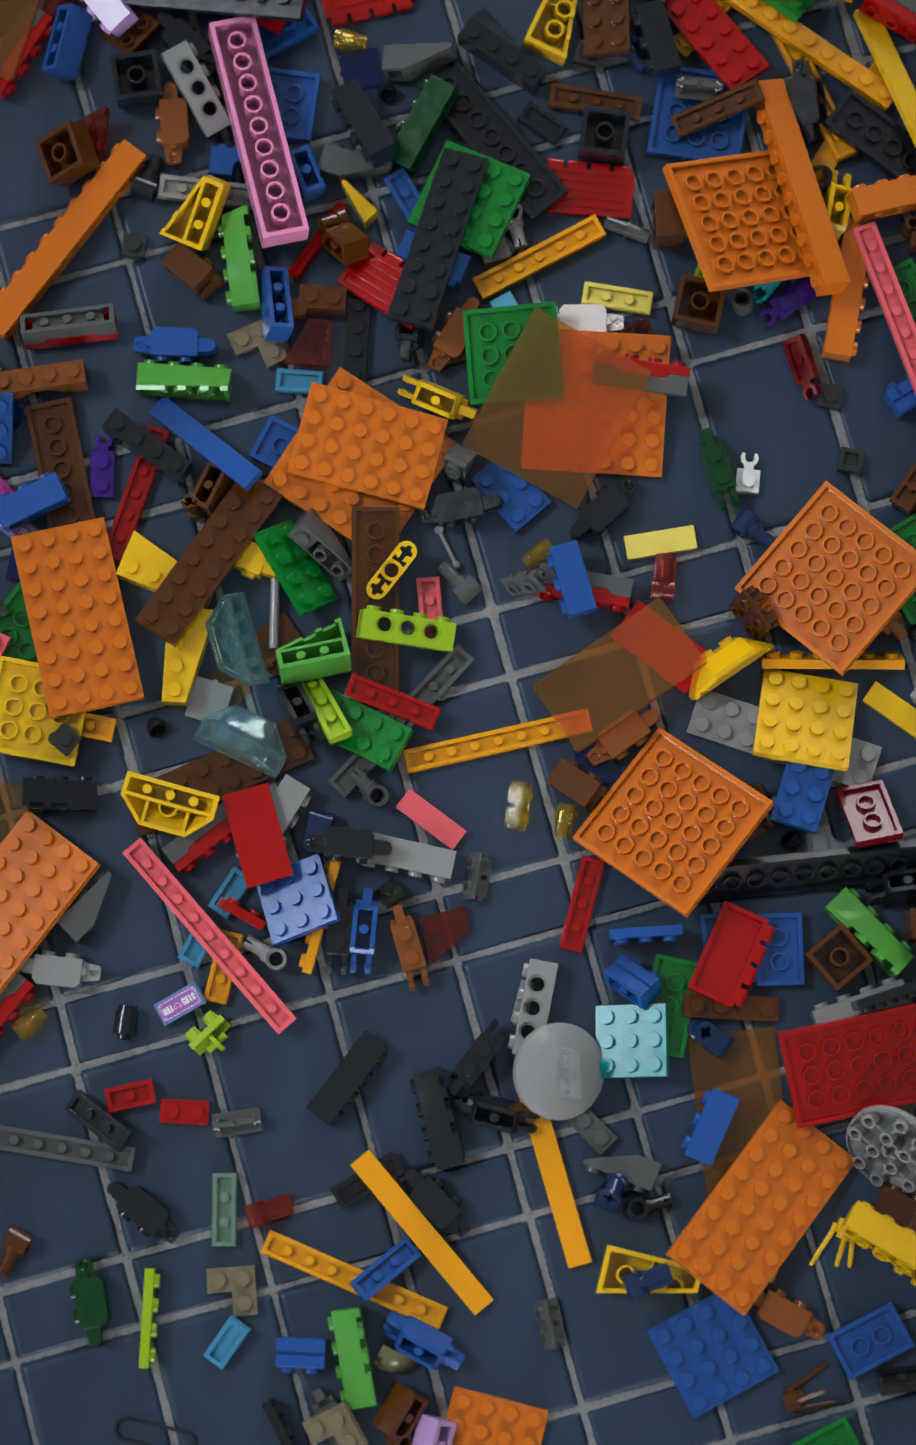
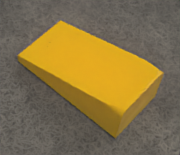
M343 179L341 184L344 193L363 226L368 228L378 218L377 209Z

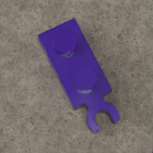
M808 277L800 278L769 301L768 305L771 309H764L758 315L759 319L763 316L770 317L771 321L765 325L767 329L774 325L776 318H779L781 322L785 321L817 297L814 288L811 286L810 279Z
M96 435L95 443L98 451H91L92 499H114L116 452L109 451L113 446L114 440L108 436V442L102 444L100 443V435Z

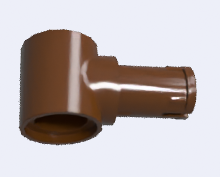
M14 1226L9 1228L2 1242L4 1253L0 1259V1275L4 1277L9 1276L17 1258H20L21 1255L24 1256L28 1251L34 1236Z

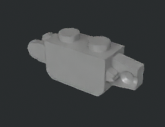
M42 950L41 955L35 954L34 959L28 958L19 971L32 974V979L40 985L78 989L83 985V982L100 981L102 967L86 963V960L80 959V954L66 953L65 957H58L54 951Z

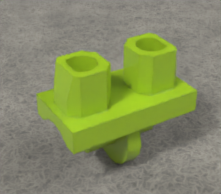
M210 1010L203 1016L202 1020L208 1026L202 1032L194 1026L185 1034L190 1042L188 1045L200 1056L206 1050L212 1053L217 1047L223 1052L226 1048L222 1042L228 1037L225 1032L231 1027V1024L221 1015L218 1016Z

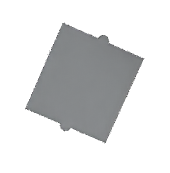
M197 676L185 716L201 720L202 724L207 722L223 727L235 687L219 683L217 679L212 681Z

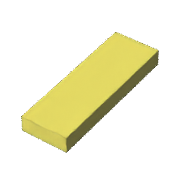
M585 281L581 304H602L606 310L650 317L654 292Z
M693 525L623 537L627 561L697 549Z

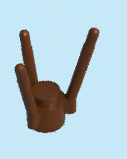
M827 1362L822 1363L796 1383L785 1388L787 1392L781 1394L788 1413L793 1411L798 1413L803 1410L837 1404V1400L806 1404V1400L826 1393L825 1388L806 1395H802L801 1390L795 1391L827 1367Z

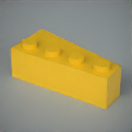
M542 0L521 47L562 67L567 57L577 0Z
M134 530L116 574L121 580L155 593L177 561ZM212 597L203 609H208Z
M203 609L176 647L167 642L165 643L162 702L164 705L188 706L193 686L202 665L204 653L218 615L216 610Z
M606 1244L595 1292L627 1293L621 1278L622 1276L638 1270L644 1271L666 1262L674 1283L653 1290L650 1293H698L700 1282L673 1260Z

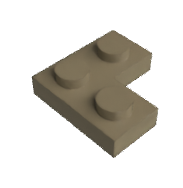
M262 320L227 334L236 357L259 349L267 369L289 360L282 342L264 341Z
M255 1265L206 1269L207 1294L232 1292L233 1316L258 1315Z
M346 1400L304 1420L302 1423L313 1445L333 1435L339 1445L369 1444Z

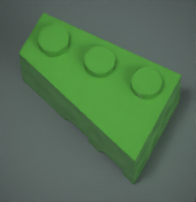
M341 617L334 620V624L324 629L320 627L314 630V634L304 639L300 637L275 650L282 685L352 671L350 652Z

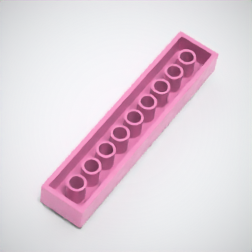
M237 17L210 22L208 35L262 249L307 240L309 226L256 18Z

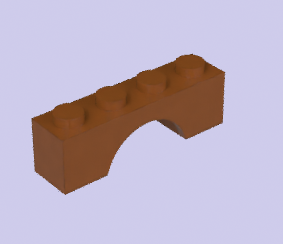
M83 359L0 371V392L14 393V402L20 401L28 394L39 391L53 390L68 394L89 390L87 368Z

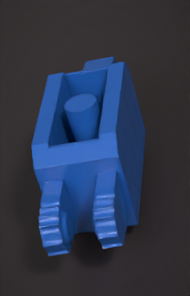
M155 327L151 331V335L134 337V353L151 356L152 360H156L161 364H168L169 361H179L182 364L189 365L193 361L199 362V357H214L218 351L215 340L200 338L194 328Z
M364 887L362 900L357 899L356 904H354L350 953L352 954L350 972L355 973L357 970V955L360 954L367 955L364 970L365 974H371L379 914L378 901H372L373 888Z
M392 1312L388 1314L387 1322L381 1327L385 1336L396 1341L394 1344L396 1351L430 1370H436L440 1364L458 1370L465 1358L463 1353L451 1345L452 1337L412 1315L406 1318Z

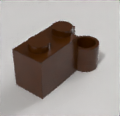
M891 1183L888 1187L882 1185L873 1204L874 1210L881 1215L886 1214L892 1217L899 1226L910 1228L916 1232V1195L912 1194L911 1197L902 1194V1188Z
M397 1381L372 1424L386 1434L385 1441L388 1445H412L410 1434L427 1407L429 1400L414 1389Z

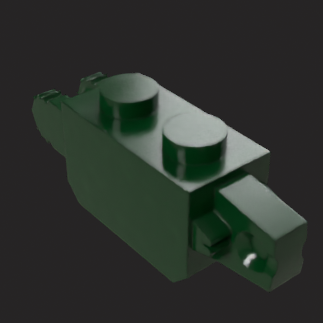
M710 428L700 430L699 434L702 443L698 444V456L712 497L715 496L720 511L726 510V503L722 496L726 492H729L732 504L735 507L740 506L735 489L737 484L723 442L719 441V438L713 439Z
M87 1258L75 1261L76 1279L73 1280V1285L70 1286V1296L72 1300H76L77 1310L73 1311L75 1324H79L80 1330L85 1329L88 1344L96 1347L103 1343L102 1326L109 1322L111 1314L105 1279L100 1275L96 1276L92 1260Z

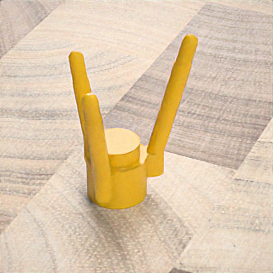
M839 1217L837 1223H832L830 1231L810 1260V1266L814 1265L834 1233L837 1232L835 1237L841 1239L834 1266H839L846 1242L850 1241L847 1267H852L855 1242L839 1231L844 1218Z

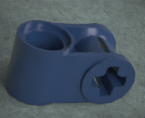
M311 808L303 842L304 848L309 855L312 856L317 854V852L307 850V836L326 834V830L333 826L335 814Z
M700 1018L691 1020L687 1026L688 1035L721 1060L735 1041L725 1031Z
M609 1173L603 1185L601 1184L593 1205L615 1215L623 1198V1192L628 1185L627 1178L619 1173Z

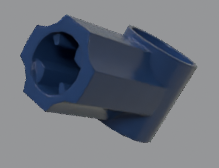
M667 1262L621 1277L629 1301L644 1297L653 1290L674 1283Z

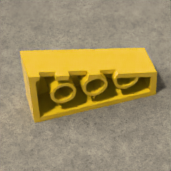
M857 1201L852 1205L839 1231L863 1249L870 1247L875 1258L881 1262L892 1263L894 1266L893 1271L900 1276L906 1274L911 1277L910 1283L916 1287V1232L910 1228L899 1226L892 1217L876 1212L871 1204Z

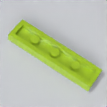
M323 678L300 682L316 711L318 723L330 745L351 737L352 730Z
M147 1267L144 1272L139 1368L148 1369L151 1367V1363H155L156 1348H152V1340L157 1338L158 1324L154 1323V1313L159 1311V1298H155L156 1288H160L161 1274H157V1268Z

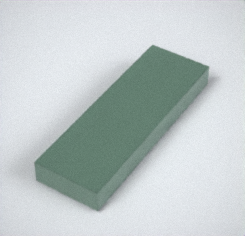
M212 1173V1247H236L237 1173Z

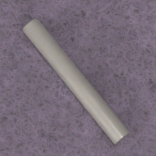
M271 578L269 649L272 650L278 648L280 582L277 578Z

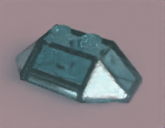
M245 593L223 595L205 623L218 670L247 686L269 683V677Z
M235 704L205 717L193 736V740L275 779L287 760L276 723Z

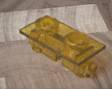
M512 781V784L509 785L507 802L515 803L514 807H506L503 822L506 824L505 828H516L525 831L530 819L528 809L529 802L533 798L532 784L525 781Z

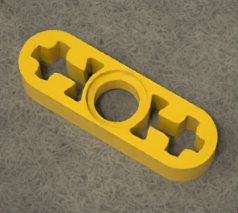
M411 541L400 542L366 586V593L371 599L380 600L384 598L415 559L417 548ZM402 546L404 548L410 546L412 548L410 552L413 555L411 557L406 556L402 560L403 563H406V565L402 567L401 564L397 560L392 559V557L396 555V557L399 558L402 554L400 548ZM395 564L398 567V574L395 577H388L385 574L386 565ZM381 574L391 584L388 586L385 582L381 587L383 593L381 595L379 593L373 595L371 593L373 589L370 586L372 584L377 585L381 581L380 578H377Z

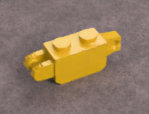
M832 169V180L827 185L826 191H823L822 197L838 241L848 225L850 207L847 196L852 190L850 188L852 175L845 173L842 178V184L838 185L836 184L838 171Z
M403 375L402 379L406 383L417 387L414 393L404 388H399L397 393L411 399V403L453 420H462L463 416L476 419L479 409L468 405L470 400L466 399L467 396L425 379L419 380L409 375Z
M251 542L234 566V568L241 571L240 574L251 580L254 577L261 579L262 575L270 579L277 578L259 546L254 542Z

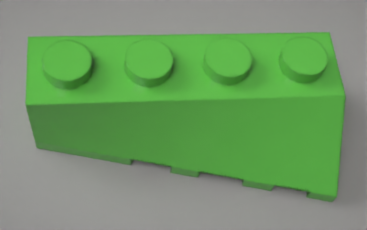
M245 205L221 215L222 223L218 224L219 238L224 237L225 245L220 246L222 260L227 261V268L223 269L225 283L229 282L230 291H226L227 305H232L233 312L261 309L251 220L248 207Z
M145 360L144 363L138 362L136 392L140 396H166L168 398L231 402L233 371L228 369L226 365H214L213 368L205 367L201 363H192L191 366H184L176 361H169L168 364H158L156 360Z
M845 887L823 910L838 925L843 923L874 959L873 961L890 978L898 975L914 957L910 953L912 951L911 947L905 941L901 940L899 942L893 936L895 931L887 923L882 924L876 918L878 914L869 905L865 907L859 901L861 897L854 889L848 890Z
M361 1305L332 1310L331 1316L327 1317L329 1331H334L336 1341H332L333 1355L339 1357L340 1365L336 1366L338 1381H343L344 1390H340L341 1402L346 1400L350 1410L377 1405Z

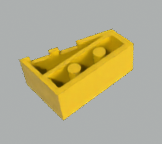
M212 175L203 176L159 234L200 251L209 250L232 184Z

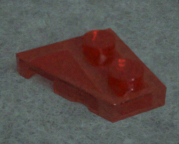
M102 107L76 121L86 124L99 163L105 160L110 117V109Z
M308 319L293 347L285 357L284 364L329 368L332 321Z
M465 906L418 918L430 964L434 963L471 930Z

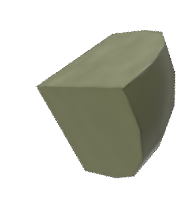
M383 1343L373 1366L389 1373L400 1374L412 1369L417 1362Z

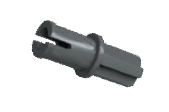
M610 216L604 222L605 229L624 235V239L628 237L646 244L651 231L650 229L632 224L630 220L627 223Z

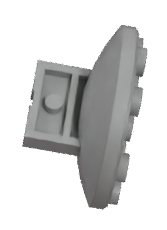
M549 1023L531 1032L518 1048L513 1064L514 1086L523 1104L531 1112L551 1120H567L585 1112L597 1099L604 1082V1078H601L602 1071L599 1067L602 1060V1052L597 1042L584 1029L568 1023Z
M886 1105L870 1106L858 1112L850 1122L846 1132L847 1149L849 1154L854 1157L852 1159L855 1162L853 1166L859 1169L874 1186L882 1187L884 1185L888 1187L891 1183L902 1188V1193L916 1191V1118L899 1108Z

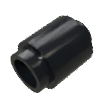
M118 1005V1010H115L112 1033L117 1034L116 1039L131 1040V1036H136L139 1017L136 1006Z

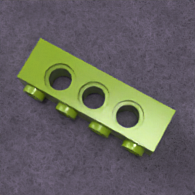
M367 605L366 609L359 610L356 638L442 652H453L457 623L450 622L451 618L436 616V620L427 619V614L413 612V616L404 615L403 610L390 609L389 613L381 611L379 606ZM381 618L388 621L389 626L386 631H382L378 627V621ZM403 622H408L412 627L409 635L404 634L401 630ZM428 625L432 626L435 631L431 639L426 637L424 632Z

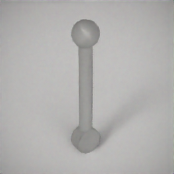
M437 525L434 532L440 536L452 561V566L457 570L461 567V563L456 560L443 534V526Z

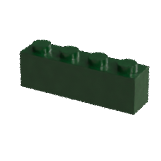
M432 74L429 79L424 80L420 89L422 92L418 99L411 103L410 113L407 119L400 123L398 127L399 133L394 141L399 157L391 161L414 174L460 93L455 86Z

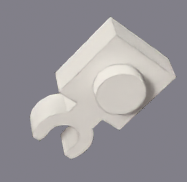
M743 452L740 457V463L743 468L736 469V492L758 495L760 470H754V467L758 463L759 456L754 454V460L747 462L745 459L746 453Z

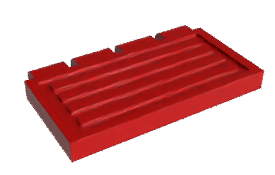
M416 0L321 1L326 22L331 21L334 28L347 25V17L351 16L352 22L356 23L371 19V11H374L375 18L393 14V6H396L397 13L413 10L412 2Z
M548 158L547 166L564 184L569 193L545 213L578 217H590L595 214L599 219H606L610 216L621 221H629L631 219L635 174H630L631 166L615 164L614 172H609L610 164L592 162L591 170L586 169L587 162L569 160L567 168L563 167L564 159Z
M372 242L368 248L369 257L350 263L336 282L340 287H347L348 292L387 315L405 260L392 252L387 253L385 248ZM403 324L409 329L413 328V326Z
M724 901L687 989L728 1008H732L733 1005L742 1008L749 991L741 988V985L751 988L758 969L750 966V964L760 966L767 951V948L759 943L762 942L769 945L775 932V928L768 925L769 920L728 901Z

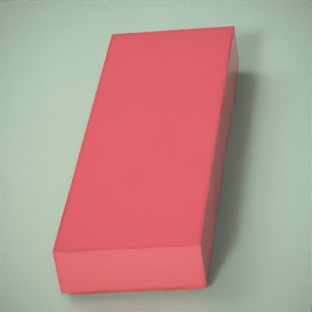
M440 576L416 578L419 613L427 614V619L436 620V616L443 617ZM430 625L426 626L425 635L431 639L435 634L434 628Z
M411 789L406 792L395 807L451 850H454L467 832Z

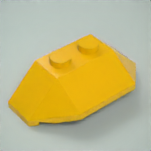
M731 636L724 638L718 643L720 647L714 651L709 649L699 656L700 660L694 665L688 697L690 700L700 699L709 691L773 649V645L743 637L731 638Z
M127 771L121 795L138 825L184 838L214 820L220 796L130 771Z

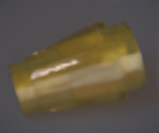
M342 27L341 29H335L333 47L338 48V51L366 49L367 36Z
M548 538L543 541L540 539L521 557L528 569L547 562L546 555H549V547H553Z
M558 802V807H555V836L569 838L578 814L576 811L577 805Z
M38 1006L36 1009L14 1020L15 1023L11 1028L24 1041L27 1037L31 1038L48 1016Z

